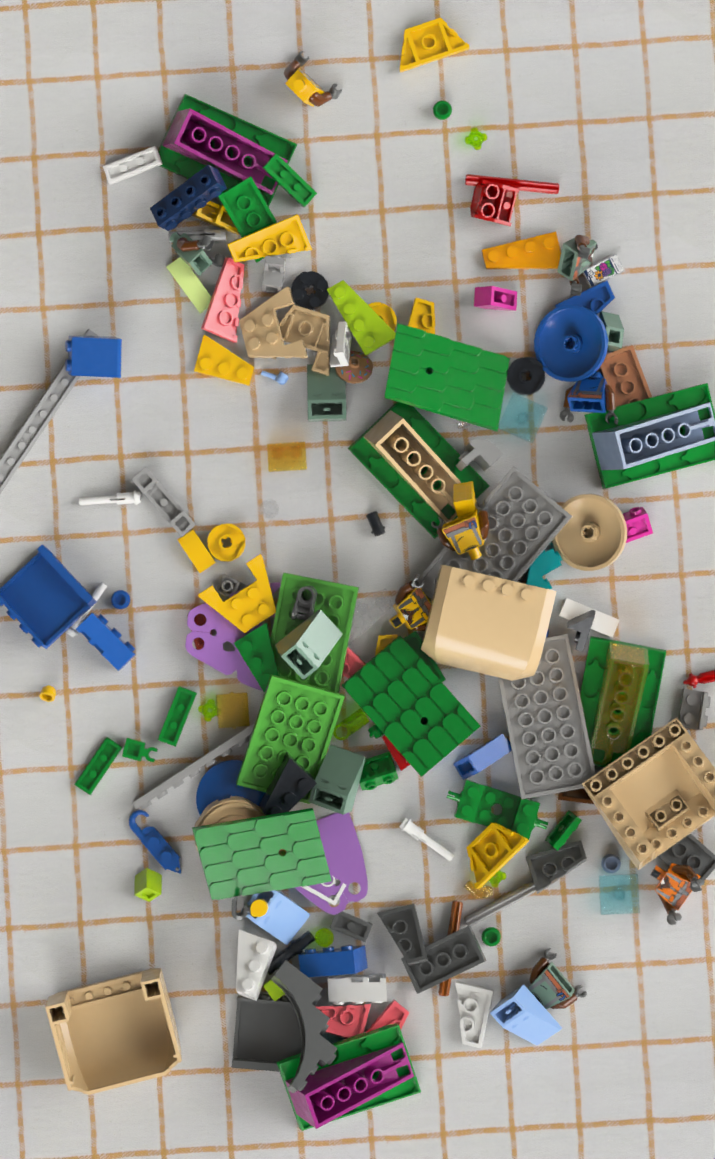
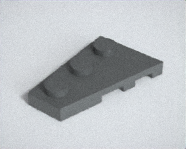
M581 840L563 845L559 850L553 848L526 856L537 894L587 861Z
M415 904L377 913L409 965L428 961Z

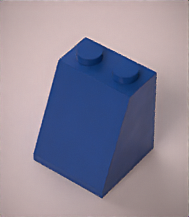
M69 336V340H66L65 349L68 352V359L65 360V370L71 376L121 378L122 339L114 336Z

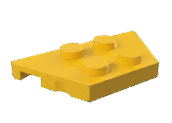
M441 17L405 29L400 73L469 50V44L465 43Z
M496 822L491 823L466 847L468 857L470 858L471 871H474L475 888L480 889L529 842L528 838Z

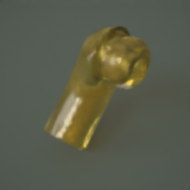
M471 880L464 885V888L476 899L489 898L493 895V889L490 886H482L480 889H476Z

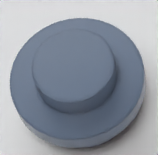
M608 854L603 857L601 865L605 872L615 873L620 869L621 861L618 856Z

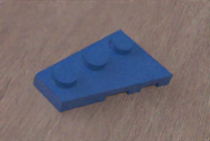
M606 280L581 292V296L574 295L555 304V307L578 305L590 309L595 314H599L615 296Z

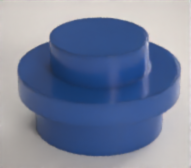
M118 590L112 594L111 603L117 609H125L130 604V596L126 591Z

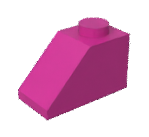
M495 286L475 287L474 307L516 311L517 291Z

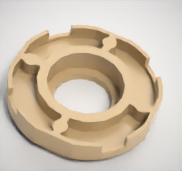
M230 796L228 799L216 800L210 803L195 823V827L266 815L262 812L260 806L248 799Z

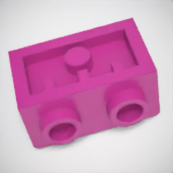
M634 507L628 512L623 513L627 526L626 543L653 534L648 514L643 507Z

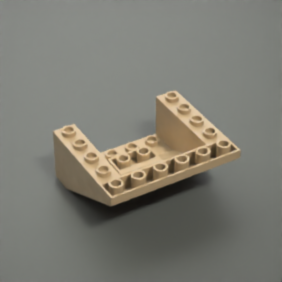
M678 718L669 722L582 783V786L621 847L638 870L715 816V768Z

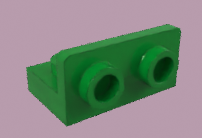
M390 751L365 759L359 782L362 791L373 790L379 785L391 784L399 779Z

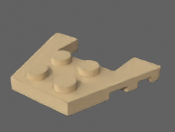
M285 287L239 320L247 354L250 358H308L303 340L284 345L276 310L294 305L289 287Z
M293 305L279 323L283 341L293 343L303 340L307 349L317 352L311 370L329 376L330 316Z

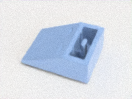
M277 890L253 894L247 902L248 905H251L256 899H264L268 903L269 908L265 915L253 917L248 913L246 917L286 945L290 943L311 915L281 891Z
M524 984L500 1000L490 1012L504 1029L535 1045H539L562 1029Z

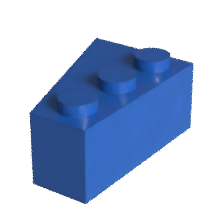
M91 613L76 630L82 633L89 640L88 642L120 671L136 656L133 652L135 648L128 641L124 643L120 639L121 633L116 628L111 629L107 625L109 621L102 614L98 616L95 613Z
M345 945L336 949L333 946L324 947L323 950L316 951V948L304 949L305 952L298 955L300 971L307 977L356 974L368 968L365 945L353 947L352 945Z

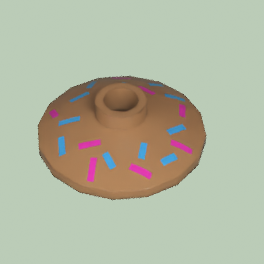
M350 351L349 366L335 367V370L342 380L356 384L366 381L372 375L373 364L370 358L362 352Z

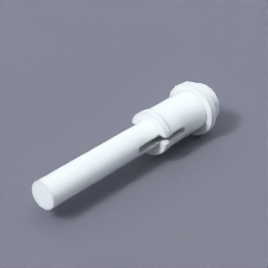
M134 490V492L117 493V495L84 497L79 498V504L117 503L120 505L134 503L138 505V503H141V493Z
M101 582L94 591L92 597L96 601L105 591L107 585ZM93 606L65 632L73 638L75 635L78 636L76 628L86 619Z
M405 818L401 822L399 827L402 832H407L417 841L420 839L448 861L452 860L454 855L424 834V830L411 822L412 819Z

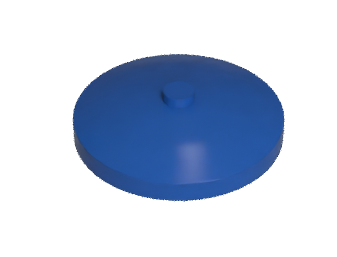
M563 305L550 311L538 325L534 338L535 355L542 364L543 370L552 378L565 382H577L592 376L604 362L608 349L607 331L601 319L590 309L578 305Z
M228 760L213 766L202 777L196 793L197 809L201 815L210 803L216 800L228 799L230 796L244 797L259 806L266 792L237 785L236 781L243 761Z

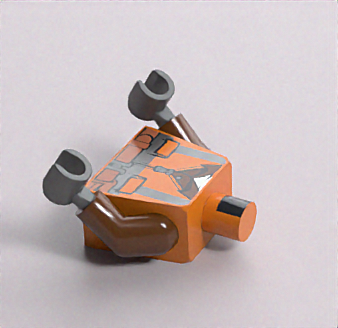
M671 863L666 871L656 865L650 874L659 880L655 891L668 914V924L675 925L676 921H680L682 918L681 914L675 913V911L680 909L692 891H701L702 888L700 886L704 885L705 881L699 879L700 875L696 874L689 865Z

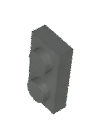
M341 911L334 915L330 928L366 942L373 924Z

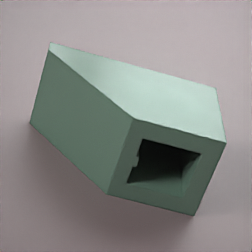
M601 311L599 318L603 322L608 336L607 351H617L622 348L624 328L619 315Z

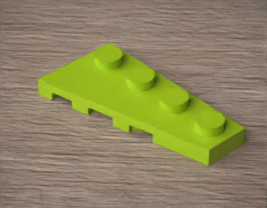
M344 280L327 289L365 356L395 339L396 333Z

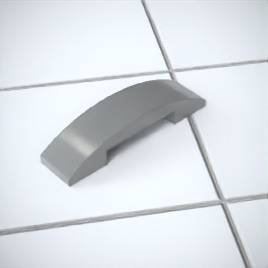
M146 467L131 479L181 537L196 525Z

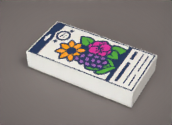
M615 254L587 268L582 273L591 288L625 272V269L618 255Z

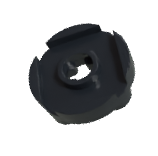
M302 272L294 279L291 286V293L295 303L309 310L323 306L329 297L327 292L329 288L328 282L317 272ZM313 286V290L316 291L315 294L306 295L307 291L305 288Z
M532 357L515 360L507 372V382L510 388L520 395L530 396L538 392L545 382V372L542 369V364ZM530 372L531 380L523 381L521 373Z

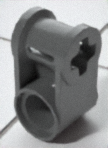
M307 585L299 589L292 611V620L300 619L305 621L314 614L317 591L313 586ZM305 589L310 590L312 593L310 600L303 597Z

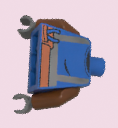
M595 372L591 377L577 381L566 390L563 404L565 410L560 412V419L562 421H565L567 415L568 422L571 423L574 420L570 410L593 413H606V410H608V414L605 416L606 422L610 425L609 419L615 417L614 422L615 424L618 423V417L614 414L616 409L615 394L600 372Z

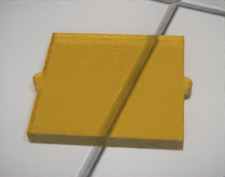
M230 692L229 694L216 695L218 728L232 727V729H236V727L250 726L247 692Z

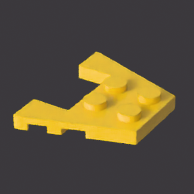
M261 554L246 562L256 581L230 598L222 601L212 585L197 594L199 598L243 633H246L276 613Z

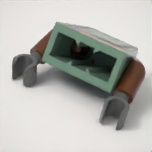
M175 232L171 235L170 241L173 243L171 247L198 276L211 264L217 267L223 266L224 255L216 254L214 260L203 251V249L206 251L211 250L214 241H211V237L204 236L202 242H199V240L193 241L186 233L180 235L178 232Z
M576 235L575 238L563 243L557 270L558 273L569 279L571 295L581 296L582 284H579L578 276L592 264L594 251L598 248L595 240H590L584 235Z
M549 948L544 952L545 957H541L532 968L528 990L545 1009H565L577 1001V997H585L587 992L579 994L578 991L583 986L577 985L573 988L553 962H548L557 956V953H555L550 958L547 955L551 949Z

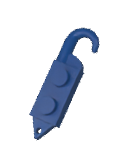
M143 810L134 811L129 817L131 830L165 870L168 869L181 874L179 861L181 857L160 832L151 826L141 830L136 824L135 819L138 815L149 817V814Z

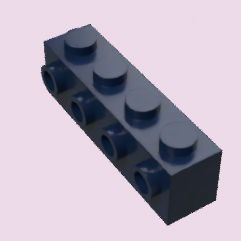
M207 165L150 207V210L157 225L170 231L176 228L183 220L191 217L195 211L206 206L210 200L218 197L227 187L219 170Z

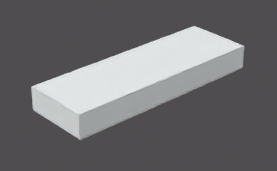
M152 146L103 166L108 183L112 185L160 166L162 161L157 147Z
M566 598L559 616L571 620L595 609ZM595 610L591 629L613 638L620 620Z

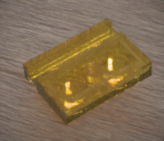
M305 442L267 444L269 472L307 470Z

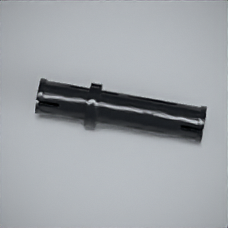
M308 930L297 940L291 941L287 948L273 957L268 974L272 975L285 960L289 961L298 953L301 954L303 949L314 942L316 939Z

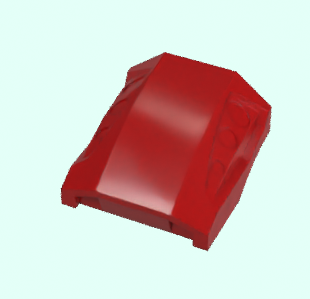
M479 180L474 189L470 206L471 217L511 227L512 223L510 221L520 189L486 180Z

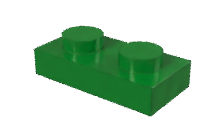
M568 810L545 841L559 850L573 831L578 828L582 820Z

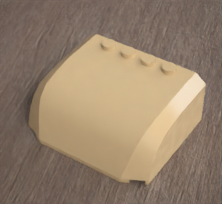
M440 565L421 650L439 664L513 681L534 676L541 658L556 591Z
M152 968L77 987L48 997L45 1008L68 1091L74 1090L88 1095L165 1076L174 1066L182 1062L178 1030L161 968Z

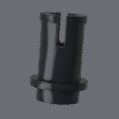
M377 511L366 515L372 528L371 533L375 537L385 533V526L382 525Z

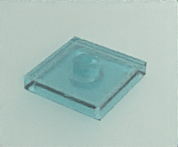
M513 393L498 429L533 443L548 408Z
M638 874L599 876L601 915L640 913Z

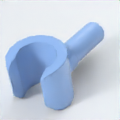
M263 370L261 372V375L272 378L280 385H284L289 379L283 372H280L278 376Z

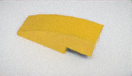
M209 201L206 206L192 214V216L240 235L223 205Z

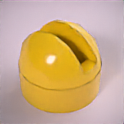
M47 685L42 688L39 696L46 702H52L55 699L56 690L53 686Z

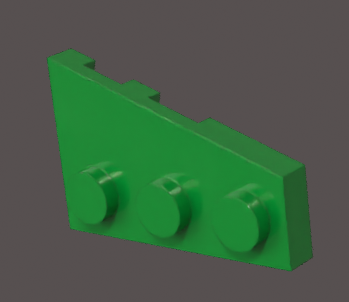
M267 623L234 642L263 692L266 691L271 674L280 677Z

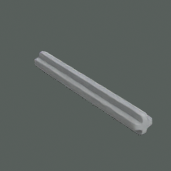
M533 881L465 916L464 920L467 926H472L536 892Z

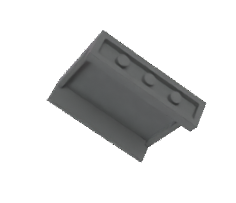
M261 994V997H258L257 1001L238 995L231 1068L280 1072L277 1062L301 1053L302 1048L301 1029L297 1014L287 996H282L274 1001L269 994Z

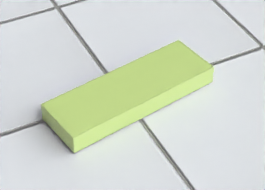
M179 257L166 268L201 314L208 309L212 297L192 269Z

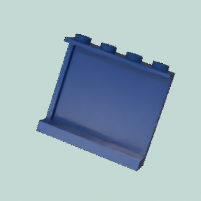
M42 544L37 549L39 552L0 588V606L4 605L8 609L6 613L13 620L17 619L21 623L19 627L26 634L29 632L33 636L31 640L37 647L40 648L42 646L47 649L97 601L53 553Z

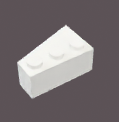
M242 930L238 932L236 992L241 996L257 1001L277 945L273 941Z
M386 974L328 976L329 1002H333V1005H342L344 1002H352V1004L387 1002Z

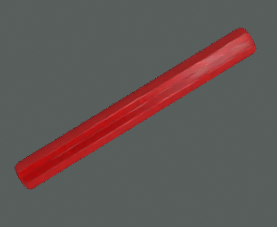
M467 174L465 178V185L477 186L479 180H486L520 189V191L547 194L559 193L558 183Z

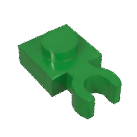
M127 738L122 757L141 761L143 756L148 761L154 762L155 759L149 756V752H158V749L155 747L146 749L145 742Z

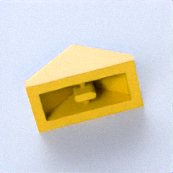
M473 481L453 484V503L458 518L477 510Z

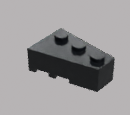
M286 752L284 760L277 769L276 775L259 806L265 815L289 812L317 783L314 777Z

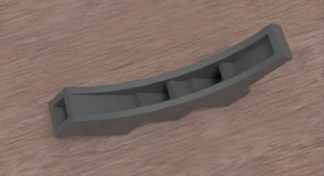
M285 960L271 980L282 989L290 1000L297 1014L301 1029L302 1048L300 1062L296 1074L287 1088L294 1094L297 1090L302 1091L307 1084L305 1079L309 1074L312 1076L319 1067L318 1065L323 1067L333 1062L336 1057L334 1053L338 1048L321 1036L329 1027L327 1022L330 1019L314 1006L322 997L319 994L322 988Z

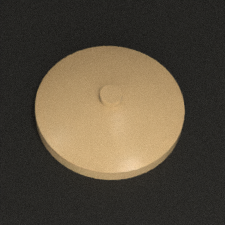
M582 494L567 500L561 507L572 518L552 540L555 550L559 552L564 562L579 570L594 571L611 565L621 555L627 540V526L620 509L611 500L597 494Z

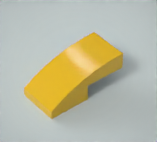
M193 529L177 539L199 573L216 563Z

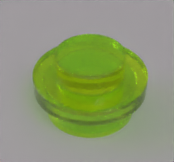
M328 928L319 929L315 934V942L320 947L330 946L334 941L333 932Z

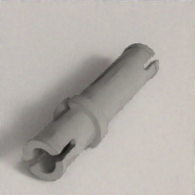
M205 228L204 230L168 232L169 243H172L170 237L175 232H178L180 235L186 233L193 241L199 240V242H202L204 236L211 237V241H227L226 229L209 230V228Z

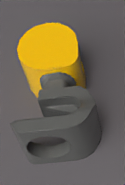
M238 897L232 900L231 913L233 918L237 920L244 919L248 913L253 917H261L266 914L269 908L268 903L264 899H256L251 905L244 904L242 912H237Z

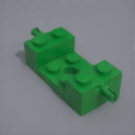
M465 779L460 794L448 791L450 795H447L446 798L457 801V808L454 814L456 818L487 827L491 823L496 822L528 838V840L535 826L547 829V826L541 824L548 825V822L538 819L539 802L521 799L520 796ZM494 804H500L502 807V812L498 815H494L491 812V807Z

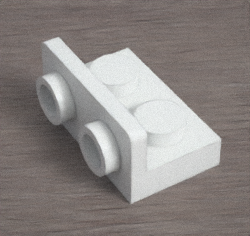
M346 321L339 322L338 330L332 335L329 363L331 367L349 366L352 334Z

